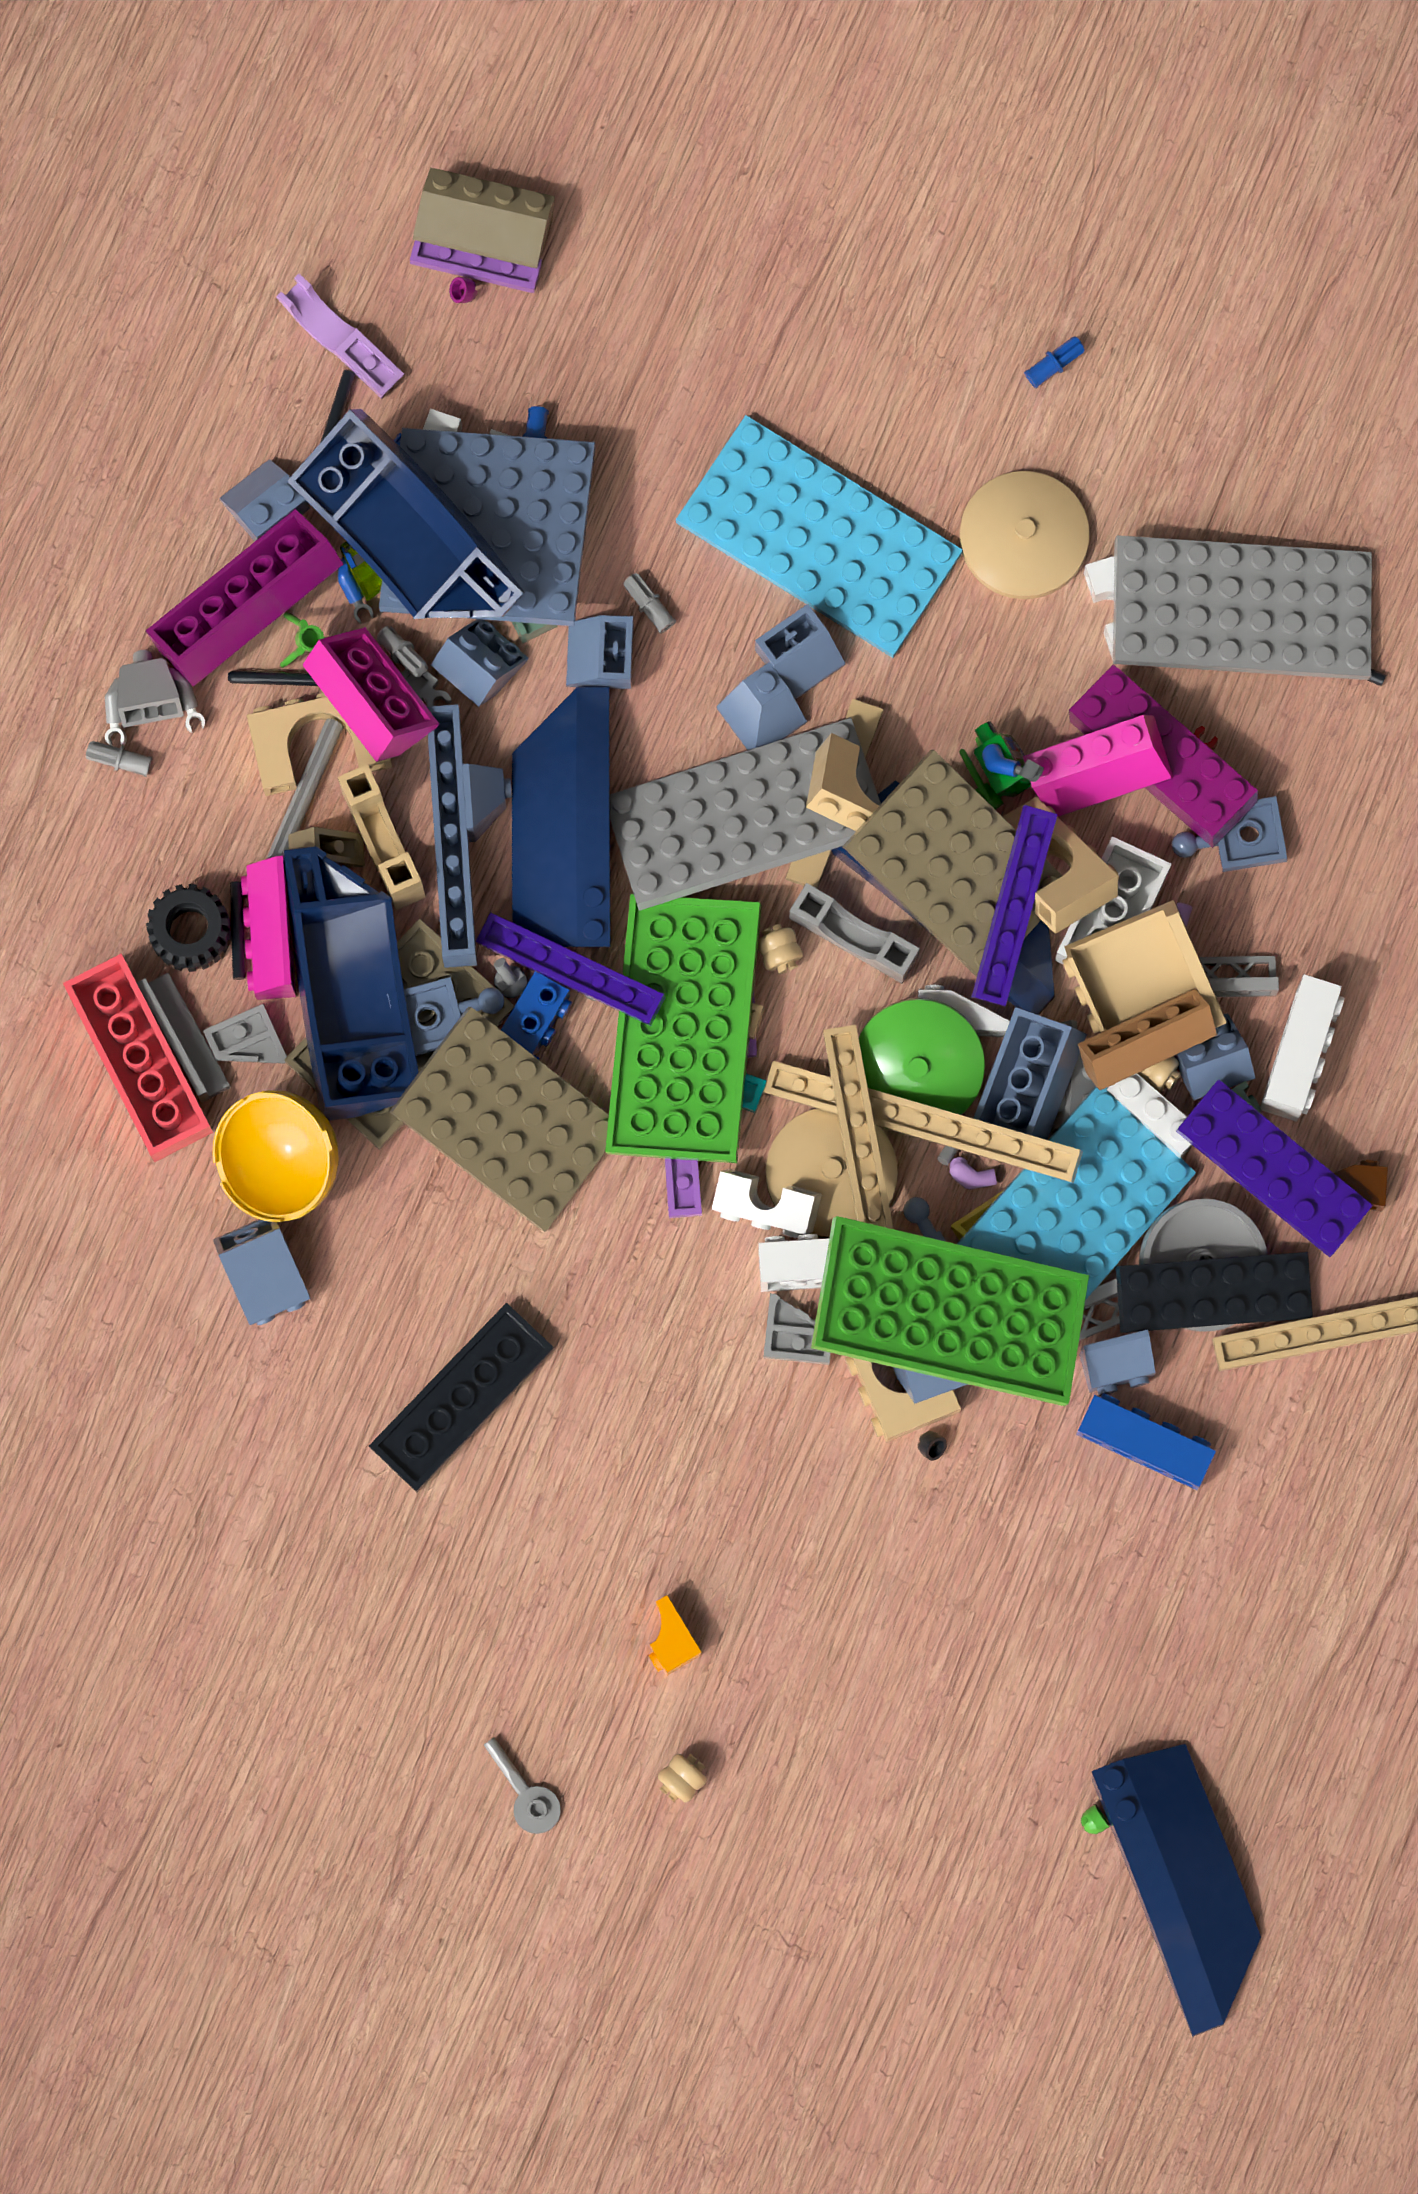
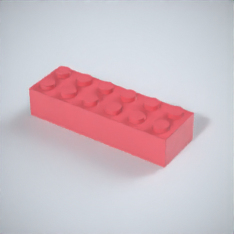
M122 953L64 982L63 985L154 1163L212 1134L213 1131Z

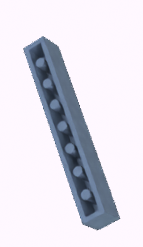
M459 705L430 706L427 708L439 722L437 728L428 734L442 958L444 968L476 966L477 957L469 839L466 826Z

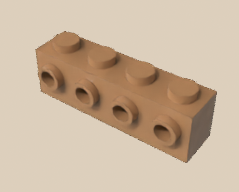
M1193 989L1078 1043L1086 1074L1096 1087L1102 1090L1182 1051L1201 1044L1216 1036L1217 1033L1209 1004L1196 989Z

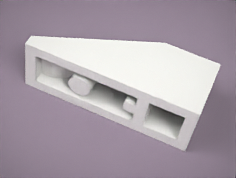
M926 985L925 990H918V998L937 1000L958 1010L972 1024L978 1036H1005L1010 1021L952 990H944L945 987L942 985Z

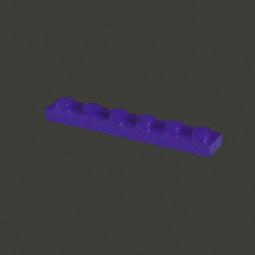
M1023 805L972 993L974 998L1006 1006L1034 904L1035 892L1038 889L1058 814Z
M491 912L476 940L477 944L650 1026L666 998L664 994Z

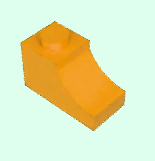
M666 1595L656 1601V1606L661 1616V1629L656 1641L650 1644L653 1652L648 1654V1657L657 1672L664 1669L668 1676L701 1656L702 1652Z

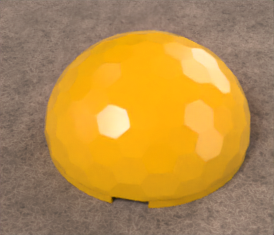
M266 1090L247 1095L226 1111L215 1132L213 1163H216L222 1181L220 1183L222 1189L239 1209L260 1220L284 1222L303 1217L320 1205L328 1196L338 1171V1142L329 1121L314 1104L301 1096L287 1091Z

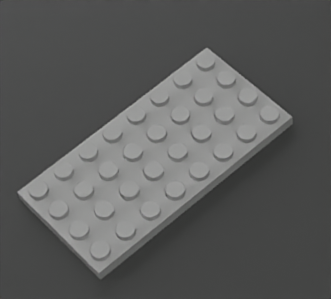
M1117 535L1114 544L1113 664L1369 680L1371 677L1372 552Z
M848 718L610 794V821L639 911L843 846L856 831L806 808L816 751L828 736L833 733L860 746L856 767L858 784L870 800L879 806L881 805L852 719Z

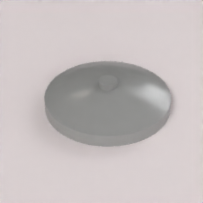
M1194 1199L1170 1207L1153 1222L1144 1237L1139 1255V1264L1268 1254L1259 1229L1240 1209L1215 1199ZM1234 1324L1192 1327L1184 1329L1192 1331H1216L1225 1329Z

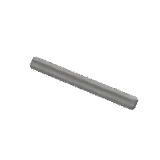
M329 718L325 721L266 859L283 856V851L289 850L288 834L299 831L343 729L340 722Z

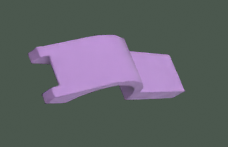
M298 274L294 278L297 284L286 295L280 292L276 298L309 335L327 350L334 353L370 389L382 398L403 377L404 373L357 328L350 326L338 317L320 299L312 285Z

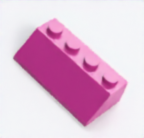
M366 627L319 639L303 663L304 668L376 762L401 755L439 725V722Z
M1142 715L1023 756L1025 763L1029 759L1044 767L1039 779L1036 782L1031 781V785L1040 801L1046 806L1052 807L1055 813L1058 814L1057 817L1173 778L1154 715Z
M275 856L246 865L247 875L241 876L242 894L248 895L249 907L243 908L244 926L250 927L251 939L245 940L246 958L252 959L253 971L247 972L248 990L254 991L257 1000L296 997L293 941L284 857Z

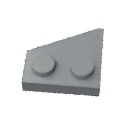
M263 1004L203 1030L216 1061L286 1063L284 1059L287 1056Z
M770 1293L764 1358L829 1365L831 1353L811 1348L815 1327L814 1319L800 1309H796L778 1295Z

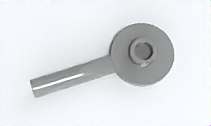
M495 1737L484 1744V1747L519 1795L514 1803V1817L518 1825L523 1830L533 1834L545 1833L552 1829L560 1817V1803L556 1795L544 1787L534 1786L529 1788Z

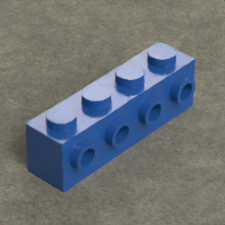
M535 971L501 1031L539 1060L540 1058L536 1055L542 1045L547 1047L556 1032L552 1027L557 1018L563 1019L572 1005V1001L569 1000L570 990Z
M1102 1393L1101 1397L1094 1395L1076 1435L1196 1491L1199 1489L1216 1452L1210 1448V1442L1198 1436H1193L1192 1439H1189L1179 1434L1180 1428L1163 1421L1162 1425L1149 1420L1151 1415L1133 1407L1131 1411L1119 1406L1120 1401L1110 1395Z

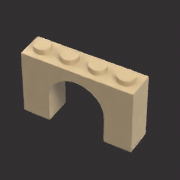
M324 693L318 694L316 696L317 699L305 702L303 699L289 700L284 703L285 706L272 709V706L258 707L253 710L252 714L247 715L265 796L296 790L297 785L290 758L291 741L302 726L315 720H327L329 718L342 724L353 740L359 767L368 764L371 772L393 768L391 759L376 762Z
M831 733L816 751L806 808L857 831L879 805L864 794L856 778L860 746Z
M366 764L339 776L338 780L344 799L387 893L392 898L395 910L426 898L422 881L409 853L405 852L395 831L369 765Z
M1037 797L1023 804L1055 813L1052 807L1046 806ZM1023 805L1003 816L1016 831ZM1057 817L1047 854L1065 861L1069 865L1070 870L1059 879L1035 892V914L1055 934L1118 896L1119 881L1116 869L1111 864H1106L1091 845H1086L1070 825H1065Z
M852 1357L845 1358L851 1375L855 1376L858 1374L862 1387L857 1389L864 1406L871 1405L875 1417L870 1419L877 1437L884 1436L886 1443L960 1413L961 1408L953 1390L914 1404L908 1393L894 1392L883 1386L876 1378L871 1362Z

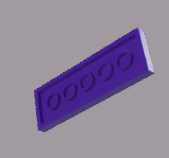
M1219 1079L1176 1130L1179 1135L1329 1258L1373 1206Z

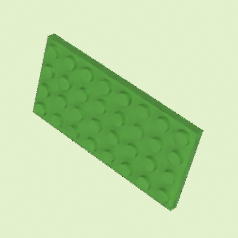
M630 894L623 975L664 994L666 998L651 1026L619 1011L605 1149L607 1154L724 1163L738 1162L762 906L760 902L681 897L639 911L634 894Z
M836 1216L832 1220L811 1348L1066 1406L1070 1401L1089 1275Z

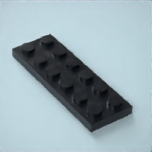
M1308 1252L1116 1266L1120 1333L1313 1318Z
M505 1303L374 1439L369 1448L417 1493L553 1352L554 1347L508 1303Z

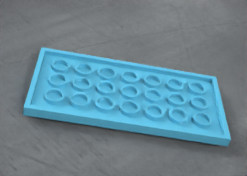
M747 415L744 416L676 518V523L803 603L809 604L811 608L894 658L963 552V549Z
M1095 1086L1049 1139V1141L1083 1151L1074 1183L1023 1168L957 1244L1089 1275L1086 1292L1087 1299L1196 1172L1182 1158H1178L1107 1091L1108 1088L1099 1090Z

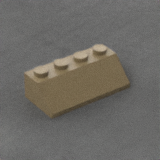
M430 167L421 195L413 240L537 269L553 220L555 196Z

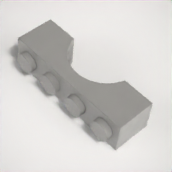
M808 883L805 884L790 909L789 919L901 984L919 956L920 948L892 932L877 929L863 922L845 910L834 898Z

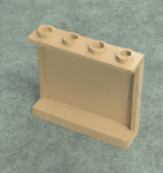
M1174 900L1064 946L1067 958L1062 960L1069 978L1074 976L1077 978L1079 986L1075 987V991L1081 1005L1088 1004L1092 1013L1088 1014L1087 1017L1094 1033L1099 1031L1102 1033L1193 989H1196L1209 1004L1215 1028L1227 1023Z

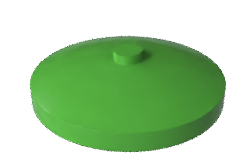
M910 998L892 1003L877 1012L867 1022L858 1037L867 1087L869 1089L959 1115L969 1108L980 1090L985 1067L984 1051L980 1038L964 1015L943 1002L927 998Z

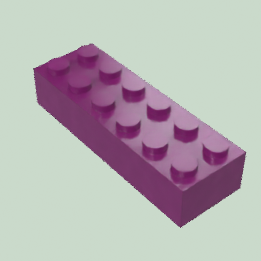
M294 509L145 630V632L161 655L192 686H195L340 568L343 563L330 542L304 516Z
M1113 664L1069 709L1070 723L1086 735L1142 715H1154L1173 778L1145 787V789L1213 848L1257 803L1258 790Z

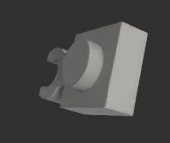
M407 669L401 673L419 698L427 703V707L434 706V702L438 699L444 700L449 705L451 704V697L447 692L434 689L438 684V680L428 671L422 673L420 677H414Z

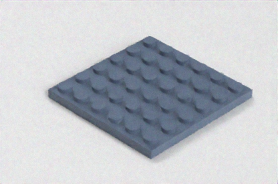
M402 428L400 447L428 474L466 516L525 592L503 617L470 618L575 626L596 449L595 442ZM382 580L379 601L380 612L410 614Z

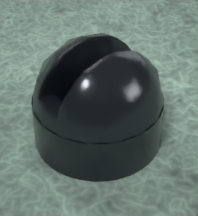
M927 1431L919 1437L918 1449L928 1460H937L945 1452L947 1441L938 1433Z

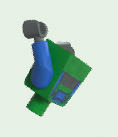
M991 721L975 729V733L982 745L974 750V754L997 795L1015 797L1031 787V781L1036 782L1039 779L1044 767L1029 759L1025 763L1023 759L1025 755L1012 735L998 734Z

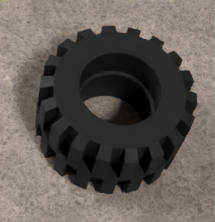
M182 884L176 885L175 891L170 892L167 889L162 892L164 897L162 899L157 897L153 902V910L149 909L147 915L149 923H146L149 934L148 938L158 957L160 956L168 966L171 964L176 970L180 971L183 968H187L189 972H196V968L201 966L203 970L209 968L208 963L211 961L217 963L221 959V952L226 953L228 949L227 942L231 940L229 916L221 900L216 894L212 895L209 889L205 887L198 889L196 884H189V888H184ZM186 912L200 913L208 921V929L205 935L199 941L192 944L178 943L173 940L170 934L171 925L174 920Z

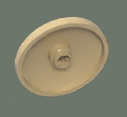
M1017 471L1006 473L990 480L972 496L961 520L960 546L963 549L962 555L969 570L985 587L1009 598L1035 599L1058 591L1077 574L1084 562L1088 549L1089 524L1081 502L1062 482L1038 472Z
M816 1108L800 1114L791 1120L776 1136L768 1153L766 1183L774 1206H777L783 1188L790 1185L822 1194L814 1230L812 1233H809L817 1234L819 1238H830L834 1217L839 1216L857 1221L838 1114ZM875 1125L890 1204L897 1184V1161L894 1149L886 1134L879 1126Z

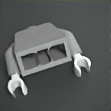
M148 650L135 652L133 654V663L119 668V678L114 679L105 695L106 723L110 724V729L105 734L106 742L112 746L111 736L115 732H119L121 735V745H125L127 736L120 729L119 723L121 722L124 728L183 717V711H186L188 715L185 725L189 732L192 733L191 726L189 725V721L192 718H198L204 729L205 719L203 715L196 711L195 707L198 704L192 685L176 668H168L165 659L153 660L152 653Z

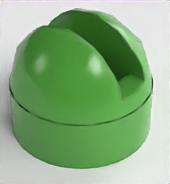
M1096 1804L1082 1814L1081 1824L1084 1826V1830L1090 1834L1101 1833L1110 1827L1107 1819Z

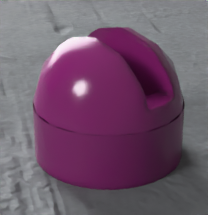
M465 277L454 278L449 289L451 299L455 303L472 302L477 296L475 282Z

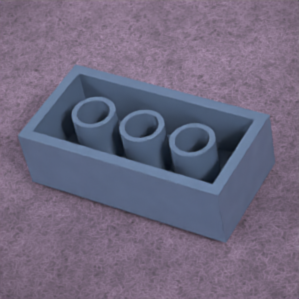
M1015 1007L973 1119L1048 1140L1080 1054L1078 1043L1085 1041L1087 1034L1071 1026Z

